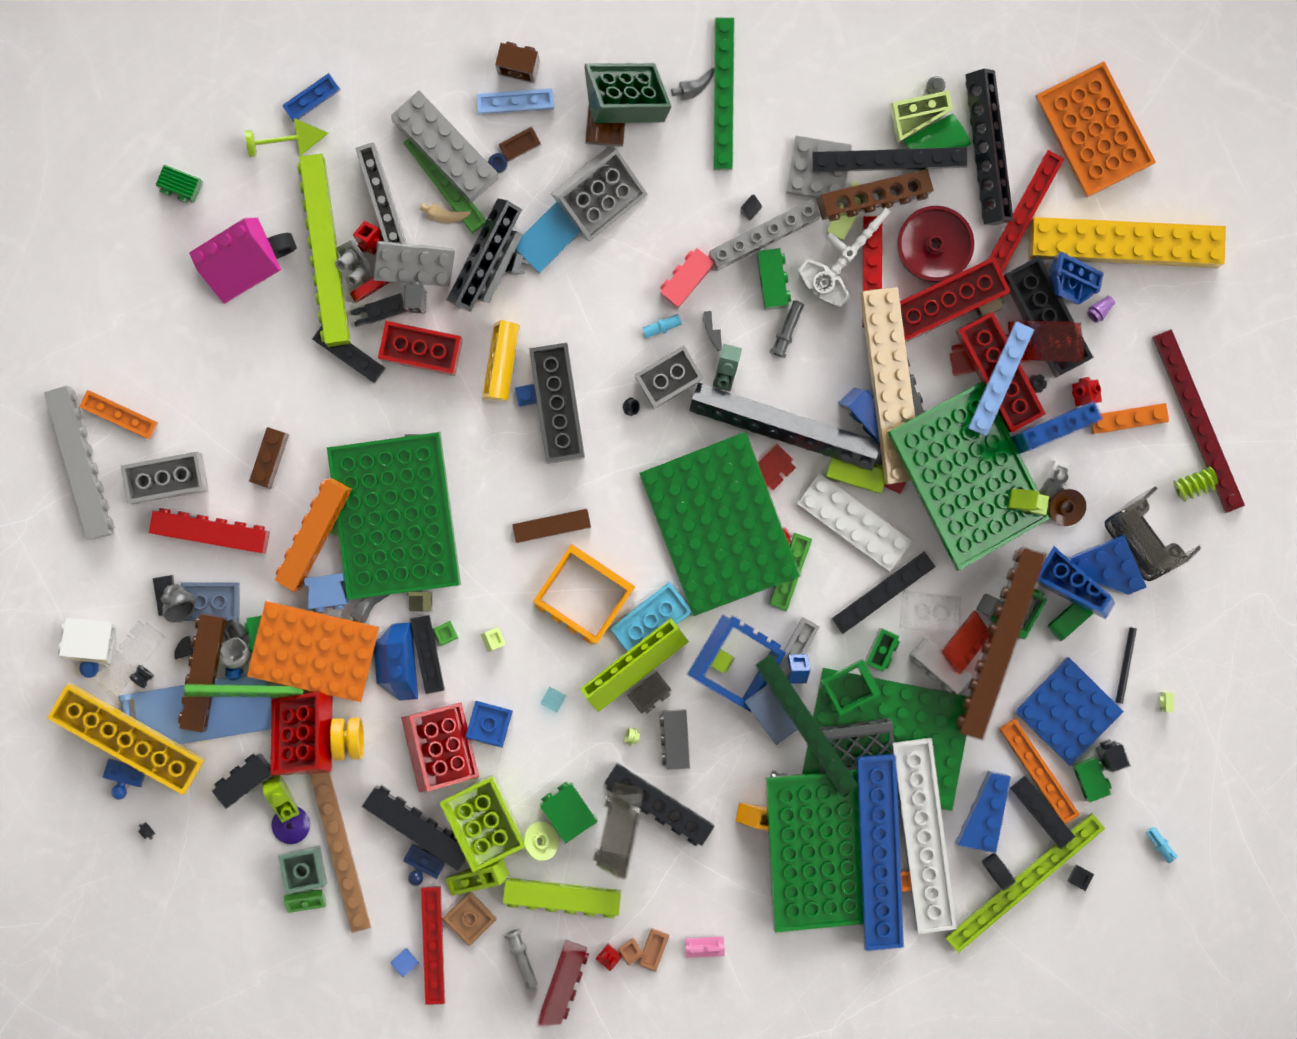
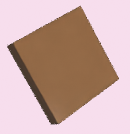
M469 892L443 917V920L470 947L497 920V917L472 892Z

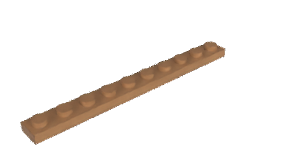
M331 773L310 774L351 932L371 928Z

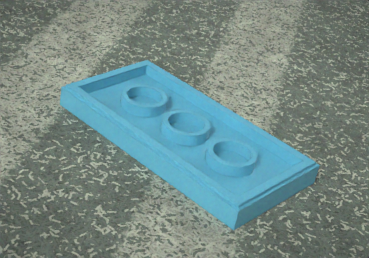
M669 582L609 629L628 652L670 618L677 625L688 617L692 611Z

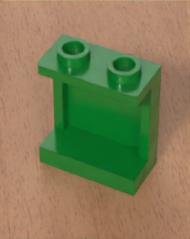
M573 782L561 784L557 787L558 792L553 795L551 792L541 798L543 802L539 805L565 844L598 822L597 817L582 799Z

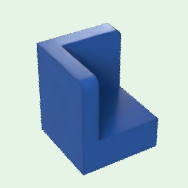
M808 654L789 655V682L791 684H806L811 671Z

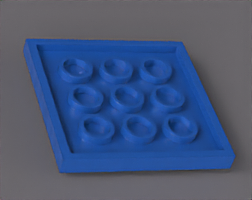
M1067 657L1014 712L1057 755L1071 766L1124 711L1077 664Z

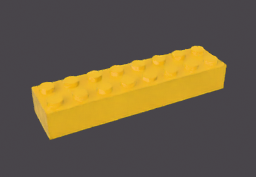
M72 683L66 684L47 716V719L182 795L188 793L207 760Z

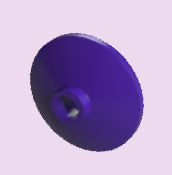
M297 807L299 815L283 823L275 813L271 826L273 834L279 841L285 844H296L308 835L310 819L307 813L300 807ZM288 822L293 824L292 829L287 828L286 824Z

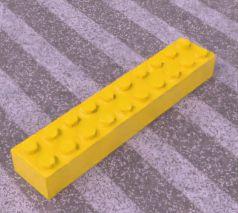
M1034 217L1030 222L1028 259H1034L1039 256L1041 260H1053L1056 254L1063 252L1082 262L1219 268L1225 264L1226 226Z

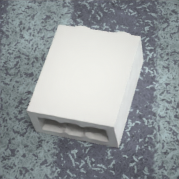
M66 618L65 624L63 623L61 627L63 637L62 642L58 645L59 656L64 660L110 664L116 626L112 622Z

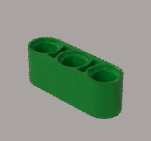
M1072 603L1049 623L1047 627L1059 641H1062L1094 613Z

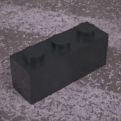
M253 753L244 760L246 762L245 765L241 768L238 765L229 772L231 774L230 777L226 780L223 777L214 784L216 788L212 792L225 809L236 803L270 775L271 765L261 753L256 756Z

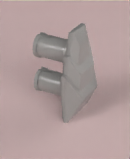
M353 240L336 247L341 256L335 262L336 267L341 271L346 270L347 267L353 271L346 279L350 286H356L361 280L366 283L373 278L366 256Z

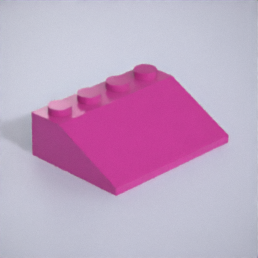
M243 218L189 252L196 270L224 304L281 271L258 218Z

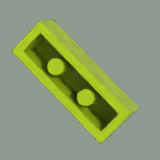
M830 458L825 475L826 478L874 493H882L885 484L882 465L874 464L871 471Z

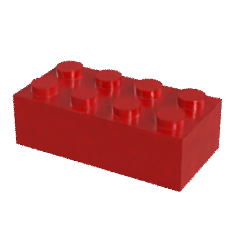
M385 321L378 359L384 362L455 376L463 338L454 334Z

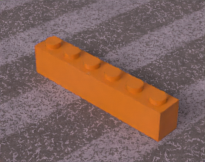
M333 478L326 479L320 484V492L310 504L311 510L302 519V527L294 535L292 547L286 551L283 564L276 570L275 574L277 576L274 581L293 592L301 590L304 578H307L352 491L351 488Z

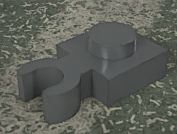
M1058 468L1053 473L1054 479L1050 480L1047 478L1039 490L1041 495L1049 496L1048 502H1051L1055 494L1064 490L1061 484L1067 482L1069 478L1067 473L1063 478H1058L1057 476L1060 473Z

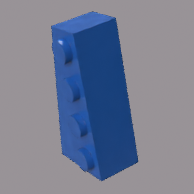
M854 387L838 404L842 408H848L851 411L849 415L859 424L863 423V430L870 437H875V440L879 441L874 396L869 390L865 391Z
M987 771L978 795L962 825L959 836L955 840L957 845L994 853L997 852L1011 776Z

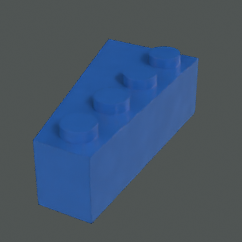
M1053 546L1043 563L1037 581L1038 585L1106 620L1115 605L1113 597L1086 575L1084 571L1079 569L1067 556L1062 554L1059 549Z

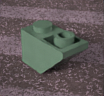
M723 344L713 387L731 391L742 348Z

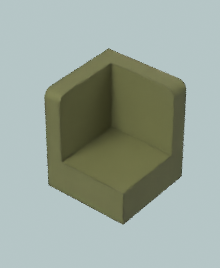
M407 592V596H409V611H432V592Z

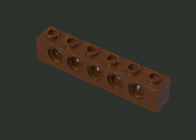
M928 169L823 193L816 200L822 221L829 219V222L839 220L840 216L847 215V218L858 215V212L861 211L870 213L878 207H882V209L885 207L890 208L894 206V203L904 205L910 203L911 199L917 198V201L929 198L928 195L934 189ZM908 185H911L913 187L914 192H911L908 189ZM890 189L895 190L896 196L891 194ZM876 193L879 200H875L872 194ZM855 197L861 200V205L855 202ZM837 201L843 204V209L838 207Z

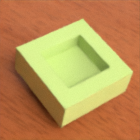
M499 627L480 634L487 652L506 645Z
M1161 692V696L1158 698V705L1161 711L1174 712L1173 692Z

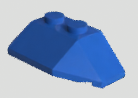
M1059 252L1053 257L1050 267V278L1055 295L1080 305L1093 294L1100 292L1103 272L1063 252Z
M411 622L392 624L375 644L374 657L377 684L399 701L418 699Z

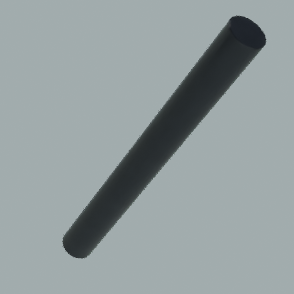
M1129 627L1116 703L1123 704L1137 628Z

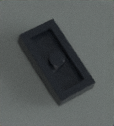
M173 575L153 578L159 616H163L164 605L161 598L164 595L165 588L175 585Z

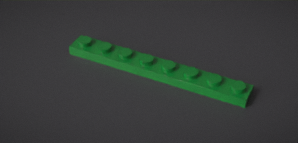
M715 17L713 170H733L734 18Z

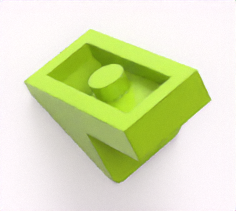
M1011 489L1008 508L1045 516L1047 514L1049 496L1041 495L1039 491Z

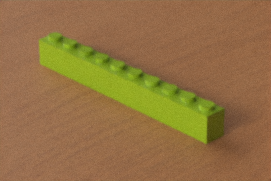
M322 153L300 156V163H297L299 175L302 174L300 190L305 196V200H302L304 212L307 211L308 217L305 219L306 230L310 232V237L307 238L309 249H312L313 256H310L311 266L315 267L313 283L318 289V293H315L317 305H320L321 311L318 312L319 323L323 325V331H320L321 340L328 347L351 344L341 270L335 264L339 259V254L336 248L337 240L325 158Z

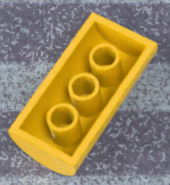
M504 320L494 323L482 399L508 401L520 329L519 324Z

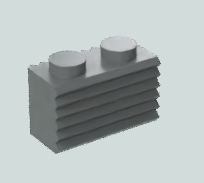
M411 281L409 284L404 285L403 308L408 313L425 314L427 312L425 310L427 308V291L421 285V282Z

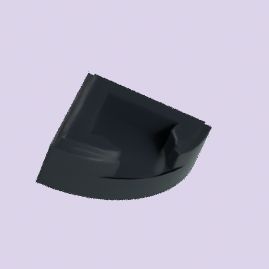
M190 636L184 637L178 643L174 652L175 659L193 655L194 649Z

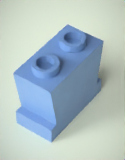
M344 573L304 578L305 586H309L308 609H314V612L325 611V607L333 606V610L344 608V604H349L343 581H345Z

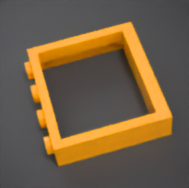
M571 544L533 602L536 603L534 607L543 613L548 611L552 614L551 619L559 624L563 621L568 625L567 629L574 634L579 632L584 636L582 639L592 645L593 643L598 644L635 586ZM572 554L626 589L596 636L542 600Z

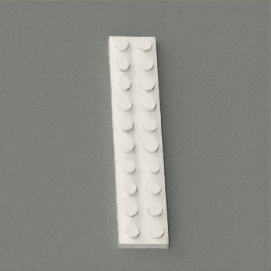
M926 738L892 743L893 752L896 755L897 782L918 934L957 929L932 739Z

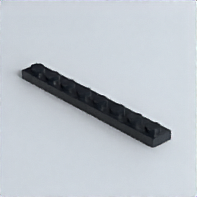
M967 147L813 152V172L967 168Z

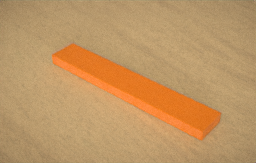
M1016 718L998 728L1061 820L1067 824L1079 816V812Z

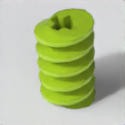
M1208 467L1206 470H1200L1199 473H1193L1192 476H1185V479L1179 478L1178 482L1173 480V484L1178 496L1186 502L1187 495L1190 499H1194L1193 493H1196L1199 497L1201 496V490H1203L1207 494L1208 487L1215 491L1218 479L1214 470Z

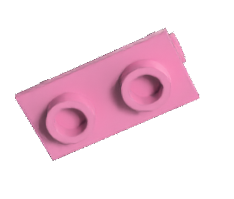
M724 936L685 938L686 958L725 956Z

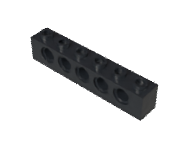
M497 198L446 301L460 309L472 311L522 211L521 208L508 200Z
M618 762L604 782L607 785V790L614 794L616 792L623 795L622 799L631 805L633 802L639 805L638 809L646 815L649 813L656 816L655 820L662 825L667 823L672 827L671 831L679 836L684 834L688 837L687 841L695 846L698 844L703 846L715 827L713 823ZM623 780L631 782V787L628 790L621 788L620 783ZM638 791H646L648 794L647 798L639 800L636 796ZM661 801L664 807L662 810H655L653 803ZM672 811H677L680 814V818L677 821H672L669 818V814ZM688 822H694L696 829L688 831L685 825Z

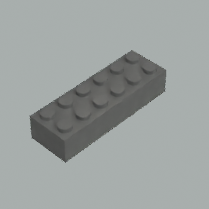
M561 343L529 348L546 463L551 464L584 459L585 454L568 344Z

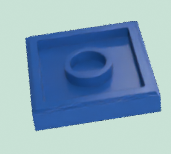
M475 701L465 738L503 748L513 710Z

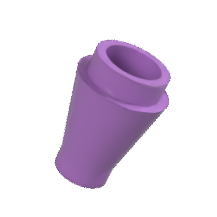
M1106 296L1101 301L1090 306L1087 312L1088 317L1095 323L1103 321L1115 305V300L1111 296Z

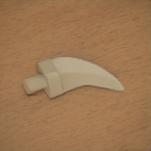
M422 203L420 210L428 213L427 219L438 223H455L470 215L469 211L450 212L435 203L432 206Z

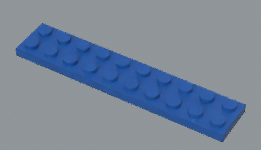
M896 755L856 757L864 949L872 951L904 948Z

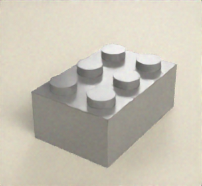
M685 346L678 348L634 375L653 409L660 407L704 379Z
M923 638L909 654L912 657L911 662L918 668H925L927 670L925 674L933 681H940L942 683L940 687L947 693L959 694L973 678L968 671L929 638Z

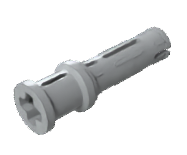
M515 929L506 933L504 937L509 942L510 953L515 956L526 989L533 988L538 985V982L526 954L527 946L522 941L521 930Z

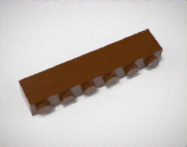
M202 613L200 617H197L195 628L198 629L196 636L192 640L194 651L193 655L189 657L188 666L191 667L190 673L186 675L185 685H215L221 654L219 650L223 643L227 617ZM182 696L181 704H184L183 712H180L178 717L179 729L202 733L207 731L213 697Z

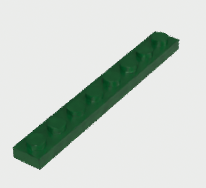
M772 654L755 664L840 795L842 796L858 786Z

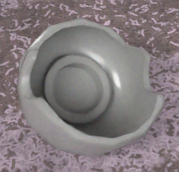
M239 638L229 639L219 650L222 656V663L230 669L242 667L247 663L250 656L248 646Z

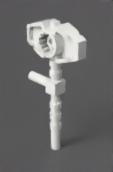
M886 207L869 224L868 228L862 232L861 236H858L852 246L847 247L831 232L827 235L826 239L836 246L843 255L831 269L824 264L807 259L798 270L807 287L816 297H820L821 300L842 307L850 298L846 286L837 274L848 264V261L851 262L858 254L859 248L866 243V240L872 236L873 232L879 228V225L891 213Z

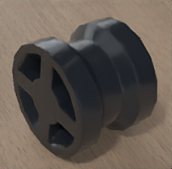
M138 665L137 671L131 674L129 678L139 687L145 688L148 680H151L154 674L144 666Z

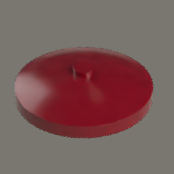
M927 206L912 213L903 223L897 238L898 255L903 266L916 278L933 283L942 282L961 273L969 264L975 246L973 231L967 220L957 211L944 206Z

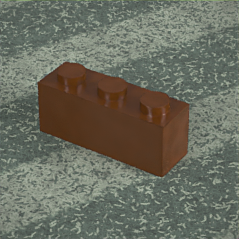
M269 427L266 428L249 482L266 488H272L289 434Z

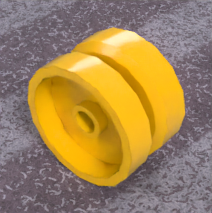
M361 717L350 718L348 725L344 718H334L332 720L331 749L334 761H344L348 754L351 760L363 759L364 728Z

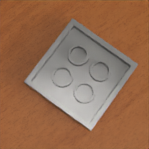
M795 136L786 193L817 198L823 193L844 189L848 171L813 172L812 153L851 151L852 145Z

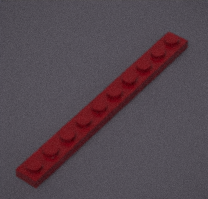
M1172 329L1153 336L1154 343L1206 468L1211 467L1217 475L1218 484L1215 485V489L1225 513L1245 506Z

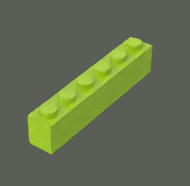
M670 618L586 683L580 690L594 709L599 712L689 641Z
M507 878L505 880L503 904H507V907L518 908L519 905L526 906V909L538 910V907L546 908L545 911L557 912V909L565 910L566 914L584 912L585 916L603 914L604 918L612 919L615 916H619L621 890Z

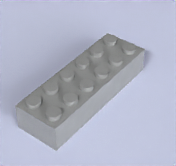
M420 90L391 115L392 122L411 140L415 147L424 154L469 203L476 200L498 180L496 170Z

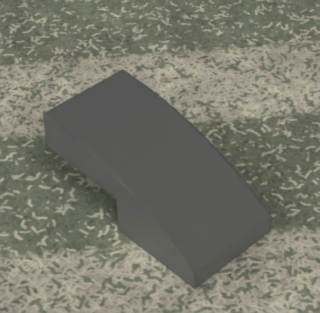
M704 311L703 317L707 334L716 350L721 351V329L713 330L712 312Z

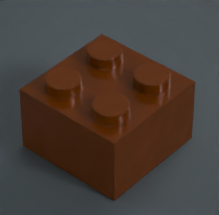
M513 42L500 43L495 63L498 75L535 83L540 64L538 51L530 46L518 47Z

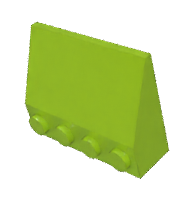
M494 775L439 802L472 872L478 871L526 847L522 832Z

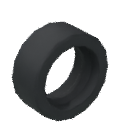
M281 233L267 238L276 259L284 257L297 249L291 233Z
M992 853L982 860L986 870L1003 891L1016 883L1014 877L997 854Z

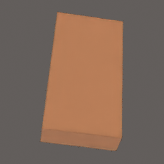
M651 927L643 949L645 955L639 959L638 965L656 972L670 935Z

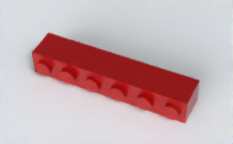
M159 508V511H152L148 532L150 534L266 554L270 531H266L265 526L254 525L253 528L246 527V523L237 521L232 525L227 524L226 519L216 518L215 521L208 520L209 516L198 514L196 518L189 517L190 513L178 511V515L170 514L171 510Z

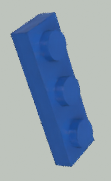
M328 73L282 106L294 122V118L300 119L339 92L340 88Z

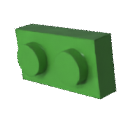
M322 889L284 895V904L287 912L291 913L326 907V899Z

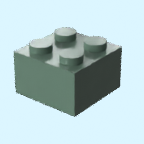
M320 845L285 852L278 856L285 894L320 888L327 884Z

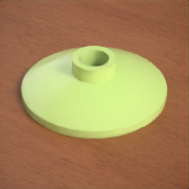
M546 822L531 824L524 834L525 849L536 860L544 861L552 858L559 846L556 830Z

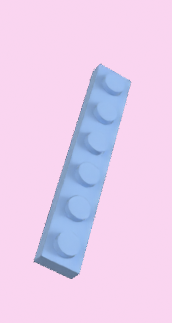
M1019 322L1014 323L968 429L987 436L1034 329Z

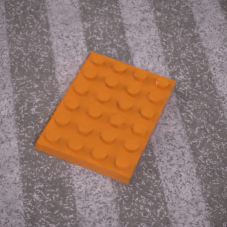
M1105 61L1035 96L1086 198L1156 163Z
M265 601L247 676L362 702L379 627Z

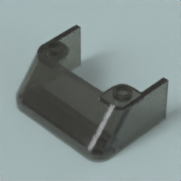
M1156 486L1132 499L1110 515L1104 523L1106 530L1113 539L1121 535L1125 536L1140 573L1146 581H1153L1187 563L1201 549L1200 546H1197L1185 553L1178 544L1171 543L1164 546L1145 520L1143 515L1150 509L1146 499L1158 489Z
M613 782L611 796L607 795L604 806L608 807L600 849H595L593 861H597L596 865L615 877L626 879L644 789Z

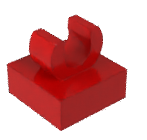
M609 943L596 956V960L609 971L622 958V955Z

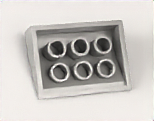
M607 147L551 193L560 208L589 242L648 195L619 151L613 147Z

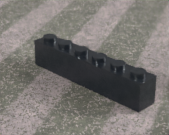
M375 786L362 807L459 871L466 857L458 840L453 837L455 834L447 828L444 830L438 826L439 823L430 817L427 819L422 816L423 812L418 808L407 806V802L399 796L395 798L385 786Z

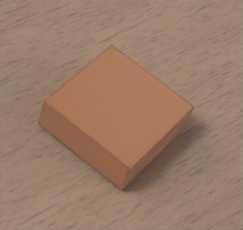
M634 938L618 948L628 966L645 955Z

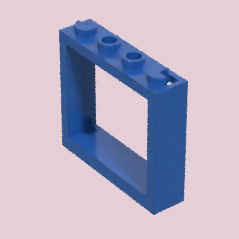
M1094 401L1014 435L1012 439L1021 454L1102 420V417Z
M722 614L686 675L751 712L745 701L767 685L759 671L743 698L705 677L706 672L733 628L770 649L771 651L768 656L772 654L778 665L786 652L781 650L780 647L782 645L774 640H771V642L766 641L768 637L759 631L757 634L753 633L755 629L746 623L743 626L740 625L741 620L733 615L731 618H728Z

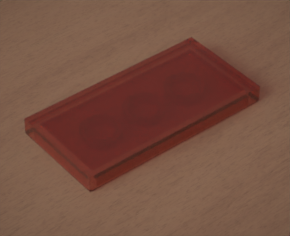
M1008 322L1009 334L1015 322L1034 329L1021 360L1084 361L1082 322Z

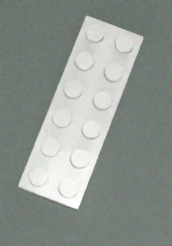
M821 473L817 475L797 503V505L888 572L892 570L912 542L911 539Z

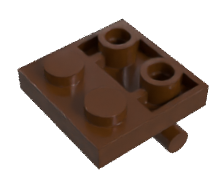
M588 104L585 144L623 147L625 123H594Z

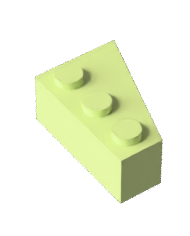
M949 90L889 104L896 142L901 141L953 110Z

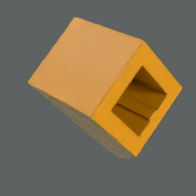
M739 802L735 821L768 831L767 807Z

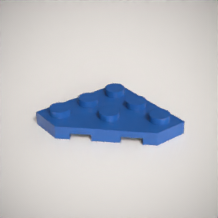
M1124 535L1070 557L1071 561L1079 569L1084 571L1086 575L1098 584L1128 595L1147 588Z

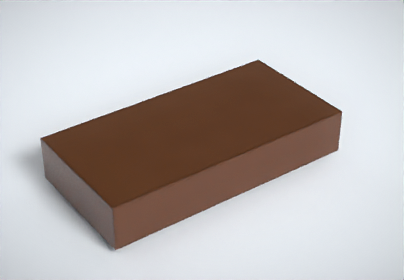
M530 127L498 145L507 162L538 147L541 145V142L534 129Z

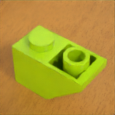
M720 649L711 666L726 674L735 657Z
M281 775L262 782L263 794L282 823L300 814L289 787Z

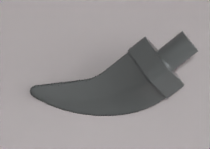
M711 68L697 80L680 81L679 88L671 89V95H680L682 101L698 96L711 81L714 68Z
M389 595L367 597L361 601L350 614L353 618L352 621L366 622L373 607Z

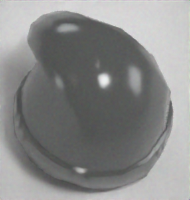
M180 585L167 586L161 598L164 605L163 616L169 622H182L188 619L194 612L196 605L194 595Z

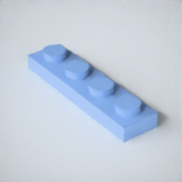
M553 88L477 94L478 114L554 109Z

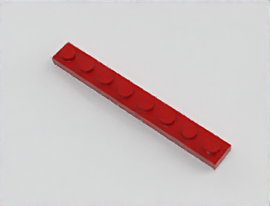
M1050 150L1046 151L1013 212L1014 221L1007 223L988 258L995 257L1002 273L1064 161L1063 157Z

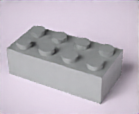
M200 452L121 465L127 504L134 505L208 491L203 457Z

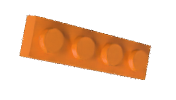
M89 390L86 391L79 406L149 440L158 425V422Z
M1162 403L1101 413L1102 420L1091 424L1093 435L1169 422L1167 405Z

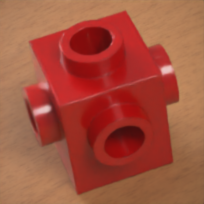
M363 221L353 233L358 243L357 246L364 253L369 252L375 255L377 242H384L381 229L366 221Z
M1090 377L1080 378L1078 383L1072 384V395L1076 407L1085 406L1094 401L1095 403L1102 402L1101 386L1098 380H1091Z

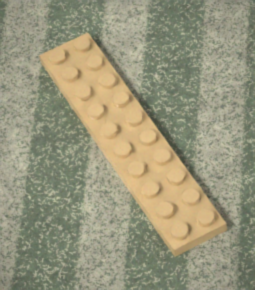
M898 287L860 292L885 484L911 481L887 434L888 431L915 417Z

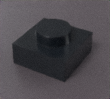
M1076 864L1067 882L1086 891L1094 874Z

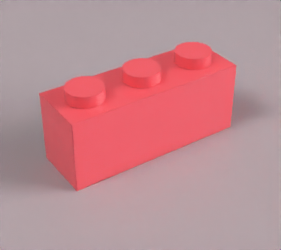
M698 248L694 252L692 250L689 251L684 258L686 262L682 266L678 265L672 272L674 275L670 281L665 280L660 287L662 289L660 295L677 309L714 266L715 262Z

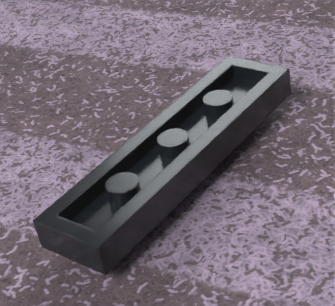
M321 325L312 340L370 381L376 383L386 368L353 344L328 347L321 340L320 331H323V325Z
M426 615L412 618L410 620L425 694L444 691L445 686L431 617Z
M1026 776L1010 787L1012 792L1060 849L1075 838V835Z

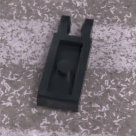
M401 293L366 304L364 307H359L350 312L352 316L367 312L368 318L359 319L354 322L355 327H359L369 323L373 324L406 313L407 311L403 308L404 301Z

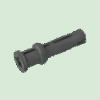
M793 300L781 332L776 334L777 339L774 347L769 351L771 354L780 358H786V350L788 345L792 343L791 336L805 305L802 302Z

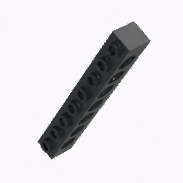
M983 68L965 74V85L968 93L982 219L984 225L996 226L1014 221L996 73L995 70Z

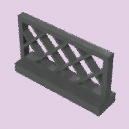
M890 718L820 727L828 741L833 744L832 747L834 749L837 747L844 752L840 757L841 760L846 755L855 760L850 767H846L847 770L857 769L855 766L856 758L849 753L855 744L863 749L858 757H863L866 752L870 756H875L868 751L874 741L882 747L876 756L881 755L884 750L888 751L891 755L894 754L892 744L894 743L893 722ZM881 733L889 734V740L885 745L876 740ZM867 735L872 740L864 748L857 741L861 736ZM844 738L852 741L847 750L838 745ZM818 761L819 773L825 772Z

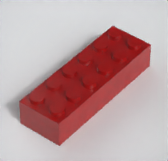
M995 257L901 300L900 308L905 343L1009 295L1011 291Z
M993 312L955 330L981 382L984 381L986 386L1007 341ZM1020 363L998 410L1009 432H1014L1046 415Z

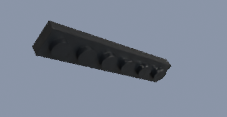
M923 551L832 617V621L840 632L844 634L936 566L926 552Z

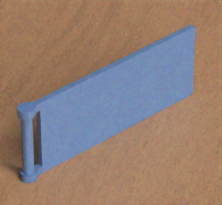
M241 675V678L235 681L227 678L217 679L215 685L269 686V681ZM184 685L118 696V700L121 701L122 712L131 716L129 700L134 699L137 720L179 744L271 729V697H213L207 731L202 733L179 729L178 717L180 712H183L184 704H181Z

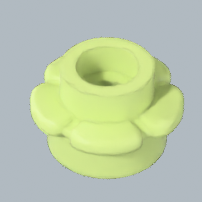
M628 728L625 733L624 742L628 743L629 746L637 744L640 738L638 730L636 728Z

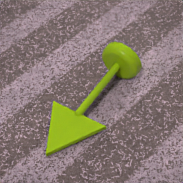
M294 118L296 135L255 140L253 132L246 130L245 137L249 157L256 156V145L292 140L298 141L301 156L329 134V132Z

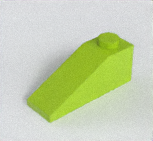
M502 858L478 871L472 872L471 868L446 877L445 880L453 896L499 886L510 874Z

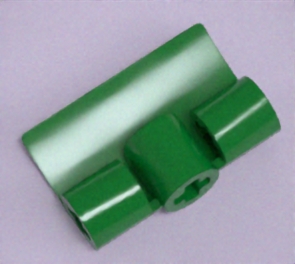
M954 114L948 115L903 140L908 149L968 147L971 145L967 133Z

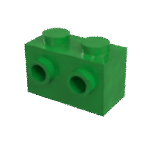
M879 628L864 662L884 672L885 668L888 669L891 664L892 658L890 657L892 652L896 651L900 644V641H898L900 636Z

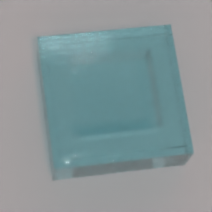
M549 686L540 704L558 712L566 695Z

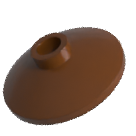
M1061 490L1052 498L1049 505V514L1058 525L1072 526L1078 523L1085 515L1086 500L1077 490ZM1065 503H1068V506L1066 508H1063V505Z

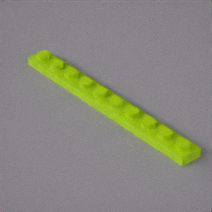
M1093 813L1089 814L1071 830L1075 835L1074 839L1061 849L1054 844L1014 878L1016 883L1005 891L1001 889L945 938L958 953L961 952L1099 835L1105 827Z

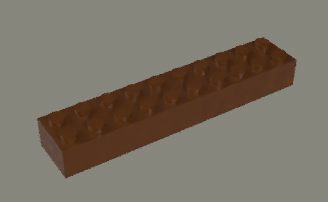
M1020 547L1019 550L1014 552L1012 561H1015L1013 568H1009L1006 579L1008 583L1006 587H1002L999 596L1002 598L1000 605H996L993 616H996L995 622L989 625L987 634L990 636L988 641H984L982 645V659L977 660L974 669L977 672L975 679L972 678L968 689L971 690L969 697L965 696L962 704L963 714L959 715L956 721L957 730L964 735L982 741L984 739L1046 554L1025 547Z

